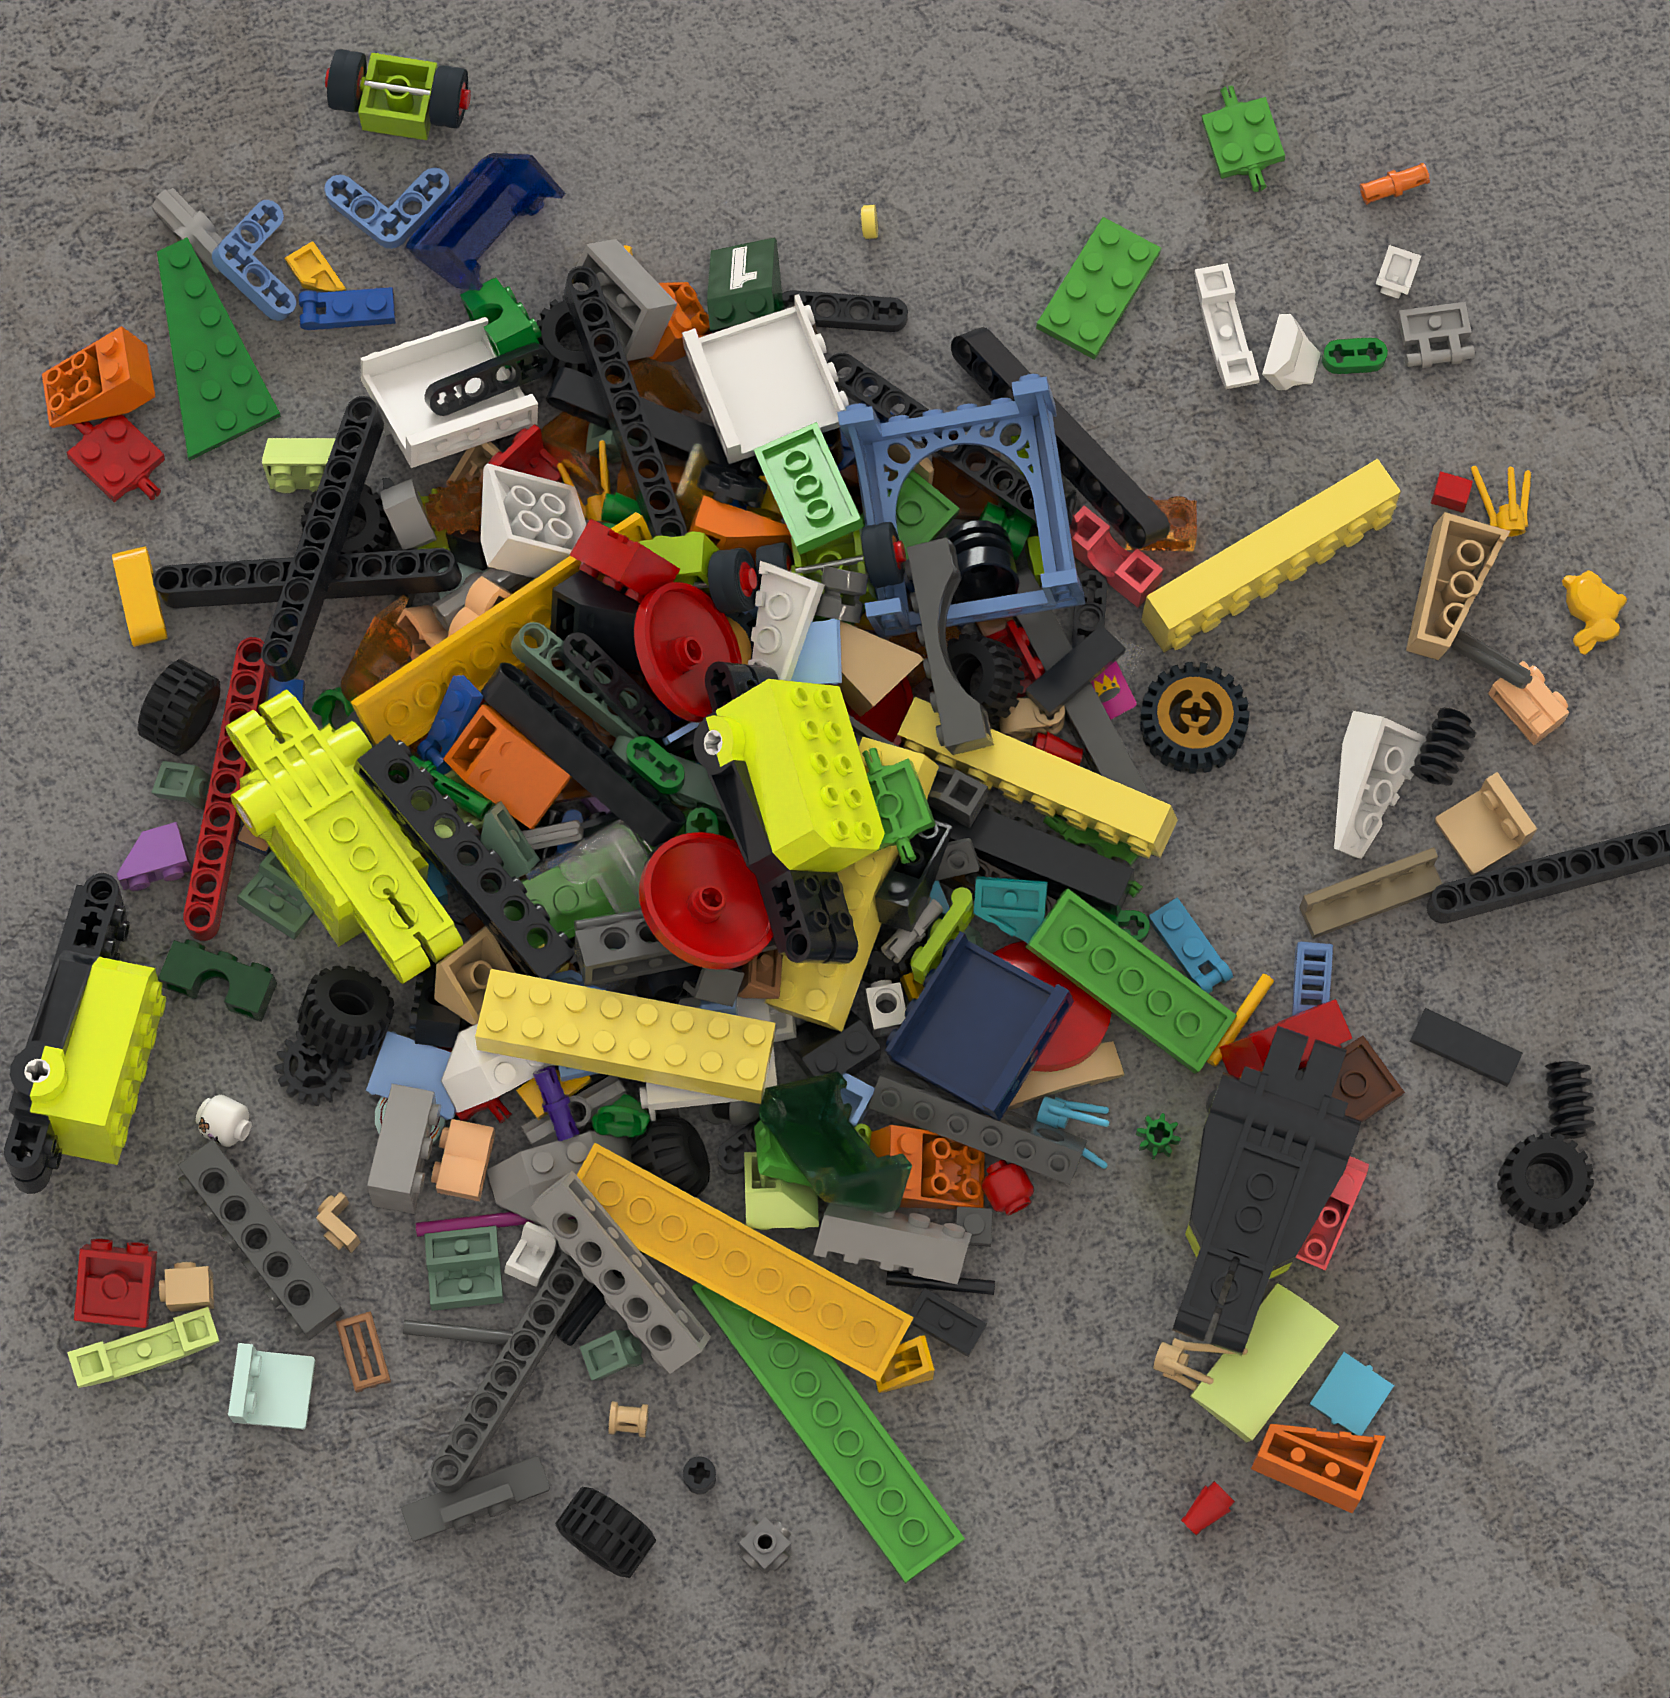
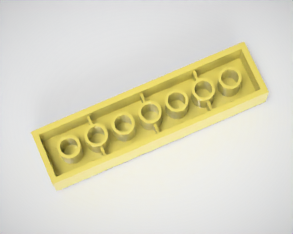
M1378 459L1374 460L1147 595L1141 618L1142 622L1163 652L1171 648L1175 650L1181 649L1192 640L1191 636L1202 630L1204 633L1213 630L1221 623V618L1230 613L1235 616L1243 612L1250 605L1249 602L1258 596L1261 599L1268 597L1278 589V584L1287 579L1290 582L1298 579L1307 571L1306 568L1315 562L1319 565L1325 563L1335 555V550L1344 545L1347 548L1358 543L1364 537L1363 534L1374 528L1377 531L1388 525L1392 521L1393 512L1397 507L1396 504L1401 493L1400 489Z
M914 697L897 734L904 743L903 748L924 754L940 765L957 769L988 786L989 791L992 786L1004 792L1003 796L1015 803L1022 804L1023 800H1026L1036 805L1034 809L1043 815L1052 818L1055 813L1067 818L1066 823L1078 830L1086 831V828L1089 827L1099 832V838L1114 845L1122 841L1131 846L1130 851L1141 857L1149 859L1152 854L1161 858L1178 821L1170 804L991 729L993 746L952 755L945 746H940L936 726L941 725L939 713H934L931 703Z
M862 736L858 748L866 773L869 772L862 753L866 750L869 752L871 748L877 749L882 766L894 765L909 758L914 764L927 800L939 768L935 762L924 754ZM897 846L883 848L837 872L843 886L844 897L853 919V926L858 940V951L855 958L847 964L795 963L783 954L780 997L778 999H766L764 1003L781 1013L840 1032L843 1031L882 924L878 918L875 895L899 854Z
M491 969L475 1039L477 1050L761 1104L775 1039L776 1023Z

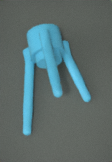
M1045 1096L1036 1120L1057 1129L1058 1127L1065 1129L1069 1118L1107 1127L1109 1126L1108 1120L1073 1110L1107 1114L1109 1108L1067 1101L1058 1097L1052 1099ZM1084 1148L1082 1156L1103 1169L1107 1168L1108 1164Z

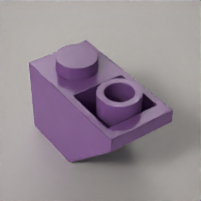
M177 822L141 833L117 873L123 890H143L149 887L151 882L161 879L174 881L182 878L185 872L192 871L183 836Z

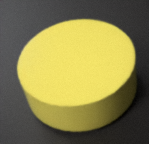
M863 205L861 208L863 237L865 239L878 238L876 206Z

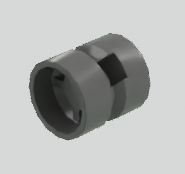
M824 566L821 583L825 584V591L821 595L815 615L860 624L863 603L859 601V597L866 594L869 575Z

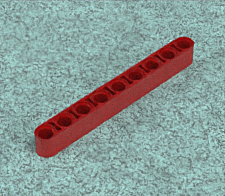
M248 637L242 640L236 650L183 913V920L190 935L199 941L212 939L220 928L236 847L235 839L241 822V818L230 796L240 790V778L251 771L242 756L235 761L226 759L228 753L237 750V748L231 741L225 727L251 710H255L260 717L262 716L259 711V705L265 701L270 672L264 664L262 657L256 662L246 661V658L251 653H261L264 641L257 637ZM243 686H256L255 691L249 695L239 693ZM232 782L237 785L231 793L224 794L220 792V788L226 783ZM221 815L230 817L229 822L225 826L216 827L213 825L214 820ZM219 848L223 850V854L219 859L209 860L206 858L208 852L212 849ZM204 883H216L217 886L213 892L209 894L200 892V888ZM207 915L210 917L206 926H193V922L198 916Z

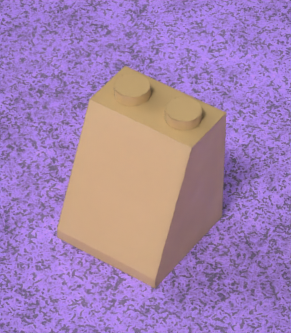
M840 621L842 683L833 686H840L843 699L861 717L924 659L913 651Z

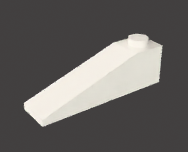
M1353 711L1342 743L1334 849L1358 859L1363 858L1382 827L1381 818L1389 805L1395 806L1400 798L1397 794L1405 779L1411 780L1414 774L1410 771V768L1415 766L1414 760L1418 754H1421L1420 747L1426 742L1425 736L1385 717Z

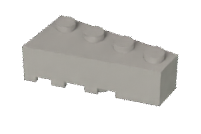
M841 1193L840 1196L833 1194L823 1216L813 1255L826 1258L827 1251L842 1254L844 1262L858 1264L859 1260L869 1259L874 1260L879 1269L893 1271L900 1270L903 1266L908 1267L909 1273L913 1276L958 1284L972 1236L971 1233L965 1232L962 1226L953 1223H945L944 1226L930 1222V1218L918 1213H911L909 1215L895 1212L896 1209L883 1203L870 1205L860 1202L861 1199L848 1193Z

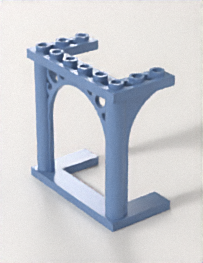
M1039 374L1021 376L1019 381L1012 382L1015 401H1012L1011 398H999L991 401V405L977 407V404L972 403L963 404L957 407V411L943 413V410L940 409L928 410L922 413V417L910 419L907 415H898L889 418V422L886 423L879 422L872 406L866 407V404L862 403L849 405L845 408L846 411L837 412L839 426L852 451L855 452L865 526L892 522L898 534L896 506L904 481L923 459L946 447L966 444L991 448L1008 457L1026 477L1034 500L1044 574H1040L1043 590L950 605L946 627L1085 604L1084 591L1075 566L1053 417H1057L1047 376L1040 377ZM1012 424L1019 425L1021 428L1019 439L1010 446L1003 445L1000 438L1004 429ZM995 427L992 437L984 438L980 435L982 429H985L987 432ZM958 433L959 436L956 440L949 439L950 434ZM922 439L928 441L927 446L922 449H916L911 442L922 443ZM1027 442H1029L1030 448H1025L1029 458H1020L1017 452L1023 449ZM894 444L906 447L910 452V460L903 464L893 461L888 455L889 447ZM884 466L898 472V477L893 481H888L890 472H885ZM1031 466H1033V473L1029 470ZM888 490H891L890 497L888 496ZM905 578L901 584L875 588L877 601L865 603L866 616L878 637L883 638L917 632V626L921 625L920 614L914 611L909 612Z

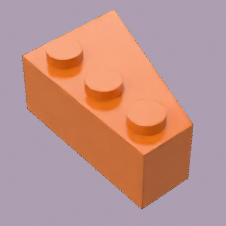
M1270 1424L1258 1449L1251 1470L1353 1513L1362 1498L1386 1436L1374 1435L1373 1437L1351 1435V1432L1344 1431L1331 1433L1317 1431L1316 1428Z

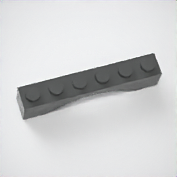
M945 537L907 547L909 559H906L904 566L909 580H913L915 592L910 593L914 612L920 614L921 625L917 626V634L921 646H926L928 658L923 660V665L928 680L932 679L934 691L930 692V702L934 713H939L941 725L936 726L940 746H945L952 755L993 746L988 713L980 703L968 695L962 688L953 672L947 653V614L953 595L961 581L955 546Z
M849 715L858 747L862 736L897 746ZM937 764L939 768L927 798L928 805L970 828L987 801L988 786L957 769Z

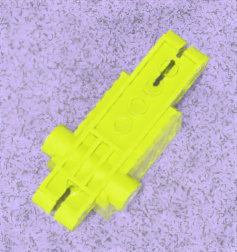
M286 689L259 705L261 717L255 710H251L226 725L225 728L231 741L252 770L240 778V790L230 796L237 813L255 837L265 840L338 947L364 931L400 983L404 984L431 966L425 952L433 962L437 963L464 945L459 932L454 926V922L428 887L429 864L423 855L415 849L414 844L406 836L400 824L354 770L356 760L373 748L366 735L355 722L350 721L336 731L330 723L318 730L297 698Z

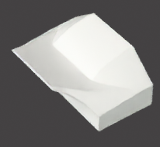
M1279 314L1262 373L1277 390H1288L1295 385H1311L1321 355L1317 348L1308 340L1304 331L1291 314Z

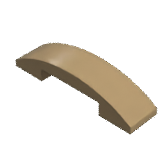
M1114 1042L1101 1043L1090 1057L1068 1069L1053 1072L1031 1071L1007 1110L1022 1107L1025 1102L1085 1084L1092 1086L1124 1076Z

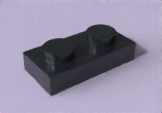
M923 1288L908 1314L914 1317L911 1322L913 1326L967 1357L971 1354L987 1326V1323L926 1288Z

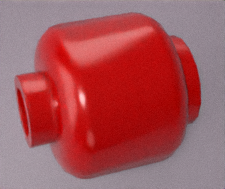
M1000 1160L986 1169L988 1175L983 1179L981 1188L994 1211L1005 1212L1006 1216L1021 1211L1032 1203L1030 1197L1034 1193V1186L1023 1167L1014 1163L1007 1164L1005 1160Z

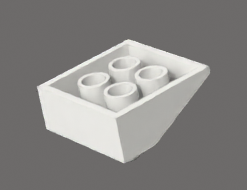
M487 463L483 469L481 545L487 566L526 577L537 578L569 557L586 527V521L575 486Z

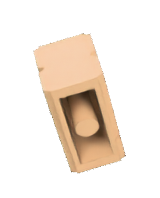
M1522 661L1519 664L1531 672V683L1527 684L1524 689H1520L1500 678L1492 685L1488 694L1534 746L1563 724L1569 711L1567 710L1568 704L1565 698L1557 691L1552 693L1544 684L1545 678L1542 672L1533 665L1529 667L1525 661Z

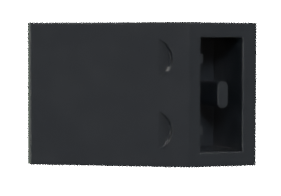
M581 570L553 588L551 632L562 641L572 633H584L621 668L642 672L634 640V624L640 603ZM579 643L576 646L571 645L572 649L582 655V645ZM592 656L587 661L593 662L594 660H596V658Z

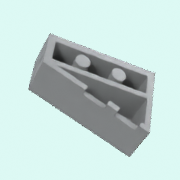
M617 239L586 244L577 266L589 267L597 275L627 361L653 356L677 306V302ZM581 283L585 291L589 289L587 285Z
M397 1084L391 1085L367 1183L374 1207L415 1214L418 1195L421 1194L424 1184L425 1173L423 1169L425 1159L429 1160L432 1150L431 1128L432 1125L437 1126L441 1111V1105L436 1104L433 1091Z

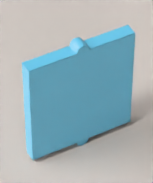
M1343 1352L1309 1405L1331 1419L1332 1425L1338 1424L1351 1432V1434L1362 1436L1394 1385L1372 1371L1373 1367L1371 1365L1365 1366Z

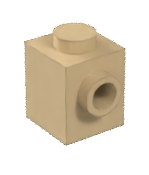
M193 1262L174 1264V1269H165V1280L159 1281L160 1301L166 1302V1306L171 1312L199 1310L205 1307L214 1309L213 1272L209 1266L196 1267V1263Z

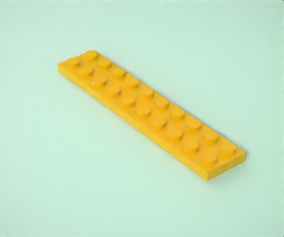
M637 512L611 528L616 533L628 537L633 542L639 543V541L653 539L643 516ZM572 556L567 557L352 700L351 704L373 746L390 734L395 741L401 740L408 747L429 733L453 676L464 675L481 692L501 663H510L522 670L525 664L517 659L511 649V642L514 636L525 624L530 622H538L550 630L552 590L578 572L581 562ZM600 573L597 580L602 582L604 575ZM524 636V642L528 647H538L533 637Z
M594 1143L577 1173V1177L639 1251L877 1382L880 1381L914 1317L597 1143Z

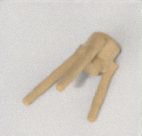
M1174 1338L1172 1345L1165 1342L1161 1343L1153 1369L1162 1372L1164 1377L1173 1379L1194 1391L1199 1384L1186 1378L1183 1374L1207 1384H1212L1214 1380L1201 1372L1187 1367L1190 1355L1185 1354L1184 1350L1224 1354L1236 1353L1211 1344L1184 1342ZM1246 1348L1242 1355L1247 1354L1248 1350Z

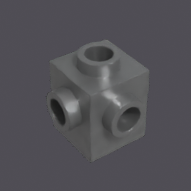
M766 1517L760 1522L754 1519L739 1534L743 1538L739 1542V1549L742 1551L739 1557L753 1571L759 1568L764 1574L771 1569L776 1572L791 1557L788 1553L791 1550V1542L788 1540L791 1533L777 1519L773 1523ZM766 1536L772 1540L770 1548L762 1549L759 1547L758 1541L761 1537Z

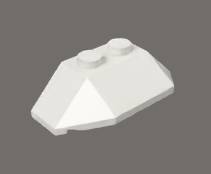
M477 1023L458 1033L441 1082L456 1112L459 1113L499 1097L534 1078L533 1073L553 1064L477 1050L475 1039Z

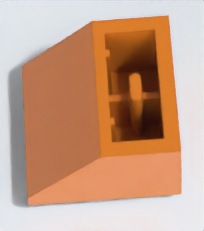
M688 282L659 283L677 302V306L654 355L649 357L651 363L674 362L686 356L682 332L696 329L699 338L712 334L710 332L708 314L704 311L697 298V293Z

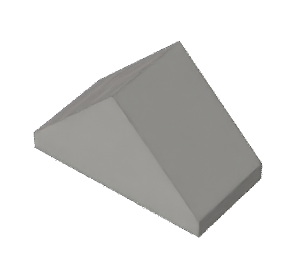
M412 478L380 492L384 511L403 550H414L437 540Z

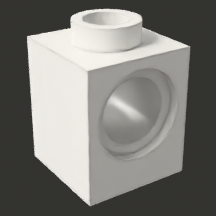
M881 980L872 983L871 988L865 989V1000L873 1037L887 1036L893 1029H899L906 1018L904 1016L906 1007L901 982L892 983L891 980ZM889 1000L895 1004L896 1008L891 1013H882L877 1009L876 1005L880 1001Z

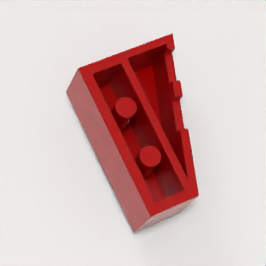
M591 518L570 553V556L581 562L578 569L596 579L601 573L604 575L602 582L619 592L623 586L628 588L625 595L639 603L650 591L674 582L680 571V568L642 544L629 540L628 537L616 533L614 530Z
M1334 999L1279 1021L1277 1024L1261 1031L1253 1032L1243 1039L1219 1047L1228 1074L1240 1078L1245 1066L1262 1072L1278 1026L1309 1036L1298 1070L1306 1067L1315 1039L1342 1048L1340 1044L1352 1039V1035L1338 1002Z

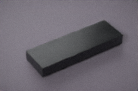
M1101 625L1027 687L1025 694L1050 717L1125 654L1126 648Z
M1427 1008L1424 1009L1409 1041L1506 1087L1509 1085L1523 1054L1512 1047Z

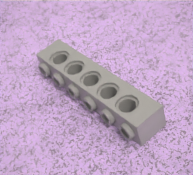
M570 1171L539 1195L530 1207L534 1211L537 1221L543 1227L548 1228L555 1236L561 1250L575 1260L580 1266L583 1276L589 1282L596 1285L604 1295L607 1305L612 1310L617 1311L627 1322L630 1332L636 1338L642 1340L658 1365L663 1366L671 1374L702 1352L711 1338L709 1333L573 1171ZM566 1214L574 1216L578 1223L571 1222ZM589 1242L596 1243L601 1251L593 1249ZM612 1270L621 1272L625 1279L618 1278ZM636 1298L643 1299L648 1306L640 1305ZM659 1325L668 1328L671 1334L664 1333L659 1328Z

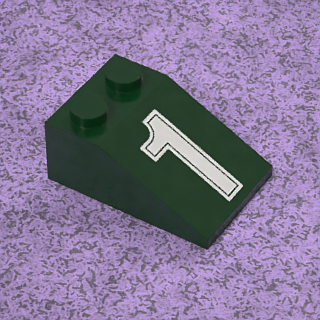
M775 237L711 250L707 291L711 333L784 310L778 247Z

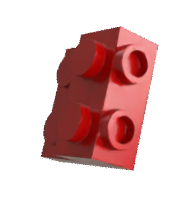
M99 1238L91 1239V1245L85 1244L80 1248L74 1321L146 1328L149 1324L151 1290L155 1284L157 1251H148L149 1245L139 1242L127 1243V1248L113 1247L112 1240Z

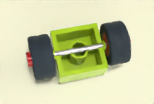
M337 49L325 77L328 107L333 110L358 112L362 130L428 140L431 124L454 129L459 128L465 110L469 108L471 90H468V72L464 68L446 65L438 66L436 62L371 52L367 70L366 55L364 53Z
M892 522L865 526L799 555L792 537L793 555L788 544L785 542L761 546L756 550L759 590L762 574H759L760 561L767 562L821 583L824 566L868 574L866 594L859 597V601L863 604L877 601L875 588L897 585L904 581L905 548L903 542L899 541L897 531Z
M688 532L685 536L677 537L656 536L652 540L639 541L646 548L680 568L674 582H684L702 590L712 598L719 612L725 614L746 612L755 607L756 591L759 590L758 576L754 560L746 549L720 550L701 532ZM623 586L620 593L625 595L628 588Z

